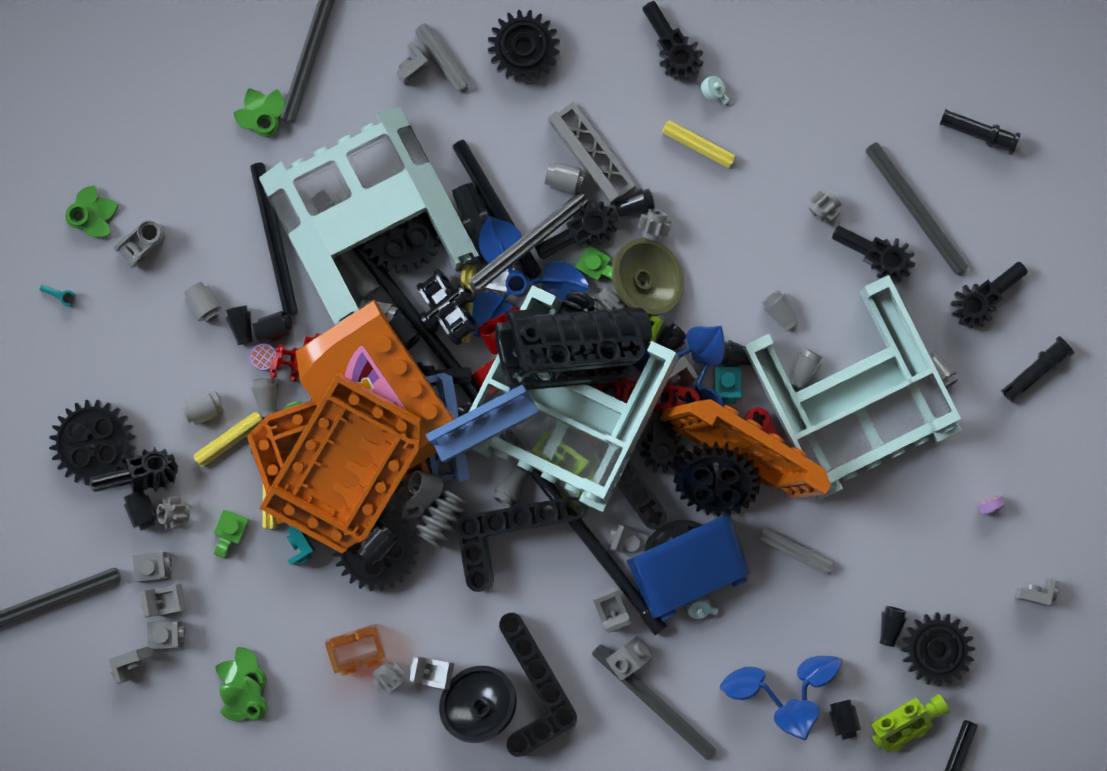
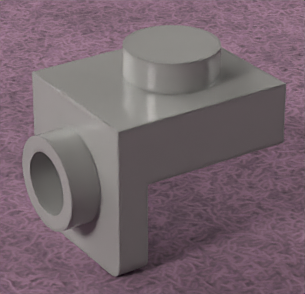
M182 584L141 591V606L146 618L186 610Z
M616 586L591 596L607 633L620 631L631 624Z
M635 636L618 651L609 656L606 661L618 678L624 680L641 668L652 656L647 646Z
M414 656L409 668V682L449 690L454 663Z

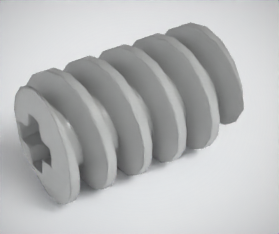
M443 489L441 493L444 497L443 499L437 498L434 500L438 507H428L432 517L423 515L422 519L426 526L419 524L416 526L421 533L419 536L439 549H442L443 546L438 540H448L449 538L444 530H454L450 521L458 522L459 518L456 512L465 513L466 510L461 504H468L446 489Z

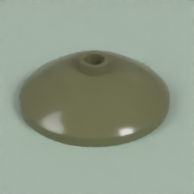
M647 238L635 239L620 248L614 258L612 266L613 283L618 295L628 307H641L648 316H658L670 311L677 305L683 293L684 277L679 261L665 245Z

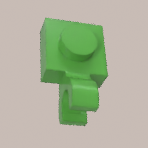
M588 245L575 267L597 282L602 275L613 282L612 267L608 265L611 257Z
M223 509L214 535L221 537L214 551L216 556L225 559L231 542L240 544L249 519Z

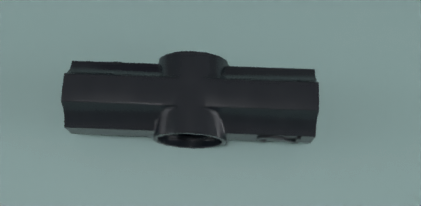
M471 182L452 190V193L462 215L460 218L463 226L473 242L481 264L488 262L480 252L479 237L481 228L489 215L486 208H483L474 184Z

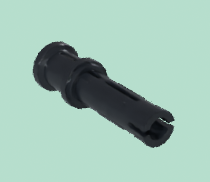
M945 109L939 124L986 141L988 147L996 146L1008 151L1009 155H1013L1021 135L1019 132L1014 134L1000 129V125L993 124L991 127L951 112L948 109Z
M1058 336L1056 342L1045 352H1039L1038 359L1001 390L1011 403L1048 371H1055L1057 365L1068 355L1072 356L1074 354L1073 349L1062 337Z

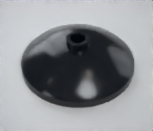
M473 666L459 672L451 679L449 690L444 689L440 698L439 714L442 724L453 737L467 743H481L496 737L505 730L514 716L517 705L514 685L502 671L490 666ZM487 708V711L481 714V710Z

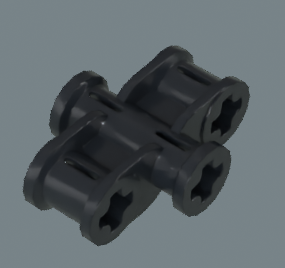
M436 269L433 272V276L424 283L420 282L416 285L417 290L431 308L427 312L423 311L420 317L432 332H436L438 326L441 325L449 339L454 344L460 345L462 339L468 334L479 330L478 323L465 307L468 302L473 303L476 298L465 283L459 282L457 288L454 289L447 276L441 270Z

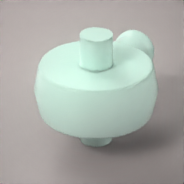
M710 76L702 82L701 90L708 100H720L723 105L730 101V98L724 94L725 86L719 77Z
M702 596L687 603L686 611L691 618L702 619L708 614L716 616L718 614V607L711 606L707 597Z

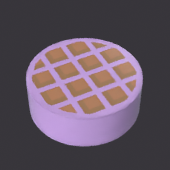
M269 344L255 346L250 354L252 364L259 370H270L272 357H276V350Z
M996 495L977 504L980 514L985 515L1004 507L1005 502L1002 495Z

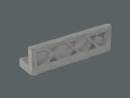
M574 102L560 112L556 111L548 117L550 125L610 205L636 187L635 183ZM572 110L579 118L577 128L568 127L562 119L563 116ZM581 123L587 130L580 129ZM579 133L590 134L593 137V149H586L579 141ZM597 144L602 149V151L596 150ZM595 154L608 157L610 160L609 171L602 170L594 162ZM612 164L614 165V167L617 169L618 172L611 171V170H612ZM611 175L622 176L628 185L617 192L610 183Z

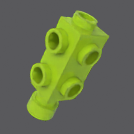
M940 694L932 697L930 702L924 706L916 697L871 723L875 733L871 737L879 750L884 748L886 753L899 751L904 747V743L915 737L921 738L925 736L927 730L933 727L930 720L937 716L943 717L950 713V710Z

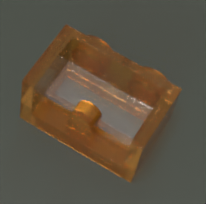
M377 623L325 640V646L334 674L341 672L342 676L357 671V666L366 664L367 667H372L382 663V658L386 657Z

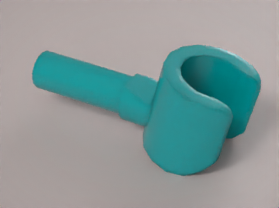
M43 284L39 289L60 299L64 306H71V304L63 301L65 294L69 293L75 296L70 290L62 292Z

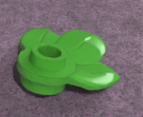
M247 89L244 98L245 109H240L233 113L236 122L244 129H253L262 137L274 135L279 128L278 118L282 114L284 107L282 94L276 89L266 98L254 89ZM264 120L271 122L270 127L267 129L261 127V123Z
M88 186L77 193L76 201L67 208L65 218L71 227L83 229L91 237H105L111 233L106 221L114 215L118 205L110 199L98 198L96 186ZM77 212H83L84 214L83 219L80 221L75 220Z
M237 647L235 661H225L215 666L218 676L226 684L241 686L246 676L254 675L258 678L261 691L266 686V675L258 668L257 657L244 647Z
M246 676L241 686L231 684L220 686V696L224 704H226L220 713L227 719L237 722L247 718L258 721L267 714V701L261 696L260 685L252 678Z

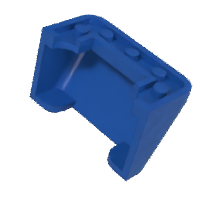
M725 514L626 560L652 618L660 616L662 621L676 615V608L732 583V586L736 587L748 581L746 576L750 574L729 514Z

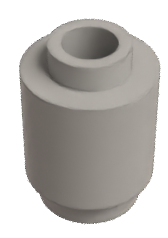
M556 163V165L549 164L545 184L550 185L551 189L575 194L576 189H582L585 175L580 174L581 168Z
M199 282L184 292L187 297L185 301L199 322L205 321L208 323L219 316L218 311L221 309V306L208 286H204L202 282Z
M208 391L185 401L187 407L183 408L188 422L194 421L195 425L219 416V412L224 411L216 391L212 393Z

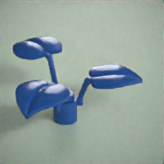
M488 217L481 228L479 237V248L483 258L489 263L522 238V234L513 224L495 217ZM564 261L548 263L544 267V278L527 280L522 272L514 271L511 266L508 268L509 274L506 277L507 291L500 298L492 291H485L476 295V300L473 302L472 316L480 329L481 325L486 321L494 319L505 313V311L514 308L509 302L504 301L511 294H521L527 286L543 283L542 290L555 295L561 303L572 290L585 292L589 286L583 274L576 267ZM479 330L477 332L472 331L474 336L481 337Z
M722 326L693 327L686 335L689 347L677 353L680 358L692 352V359L696 363H704L695 384L696 389L694 390L700 395L702 401L711 399L724 407L723 400L718 393L710 388L701 387L708 367L710 365L717 366L724 359L725 342ZM647 343L645 346L644 356L637 363L633 364L641 373L651 356L647 351L650 343ZM692 397L687 401V404L695 402Z
M814 656L803 661L797 670L798 678L804 681L802 683V701L792 699L785 706H783L769 686L762 682L766 674L757 667H743L733 671L722 681L719 688L728 697L736 700L749 699L755 696L760 688H763L779 707L774 714L776 725L794 737L807 740L812 726L819 717L818 706L814 702L807 700V687L810 684L815 688H819L830 683L838 674L842 661L841 658L839 659L835 656Z

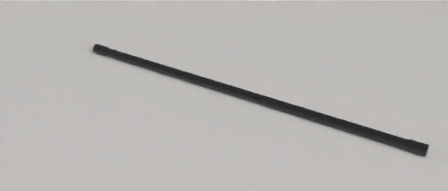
M325 190L320 191L312 198V201L321 212L336 205ZM365 243L353 248V251L412 326L418 331L445 368H462L436 333L432 332L424 324L420 313L388 272H386L382 265L378 268L376 267L378 261L376 257L368 260L371 254L370 250L364 252L361 250ZM473 380L470 383L459 384L474 403L480 391ZM483 395V397H482V399H481V401H480L478 407H480V406L484 405L485 403L489 402L488 399H487L484 395ZM511 429L501 433L500 437L502 440L528 452ZM533 468L532 472L527 471L549 500L565 498L554 483L541 477V471ZM569 504V513L572 516H577V512ZM581 519L568 522L638 611L641 619L652 633L657 635L666 628L667 625L661 620L660 616L652 618L643 596L584 521Z

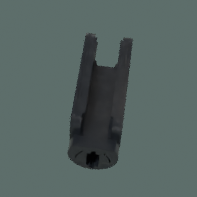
M641 307L534 315L533 309L505 311L509 322L497 323L495 328L497 351L505 382L510 389L520 385H524L527 390L621 382L629 374L630 365L637 363L644 356L645 346L652 339L650 319L646 311ZM612 367H617L619 369H622V371L618 374L617 370L609 369H611ZM597 368L599 376L590 375L587 369ZM563 371H568L569 373L574 374L571 376V378H569L567 374L561 373H563ZM548 372L550 380H542L537 374ZM517 373L519 377L525 378L519 383L518 379L513 378V376Z

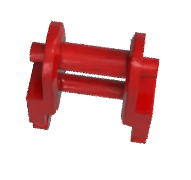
M280 344L276 348V357H272L271 378L277 377L275 370L279 369L280 364L291 367L290 381H297V377H295V374L299 373L296 357L297 347H294L293 350L284 349V346ZM283 355L291 356L290 361H284Z

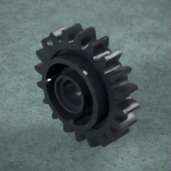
M521 10L517 11V18H513L510 13H507L508 22L499 18L498 23L501 28L492 27L491 31L496 37L488 38V42L495 45L488 48L489 54H496L491 59V64L500 63L497 67V72L500 73L503 70H507L505 76L507 80L512 74H515L516 83H519L521 76H525L527 83H530L531 75L540 80L539 71L542 70L544 73L549 74L550 70L547 64L556 65L555 59L551 56H558L560 54L558 49L553 48L560 44V39H552L557 34V30H548L551 24L550 20L541 23V13L535 19L532 18V10L528 11L526 17H523ZM520 41H527L531 44V48L527 52H520L516 46Z
M939 612L934 613L933 620H931L928 614H924V623L915 619L914 623L917 628H906L911 636L902 637V640L908 643L907 647L900 648V651L908 653V656L903 658L902 662L912 663L907 671L913 672L917 670L916 680H920L925 675V684L930 685L933 678L935 679L936 686H941L943 678L948 685H951L952 675L960 680L962 677L959 670L969 671L965 661H974L971 656L967 655L968 652L975 650V647L967 645L974 638L973 636H964V633L968 630L967 626L958 628L960 619L957 618L950 623V614H946L943 620H941ZM939 641L944 646V652L941 656L935 657L931 652V647L935 642Z

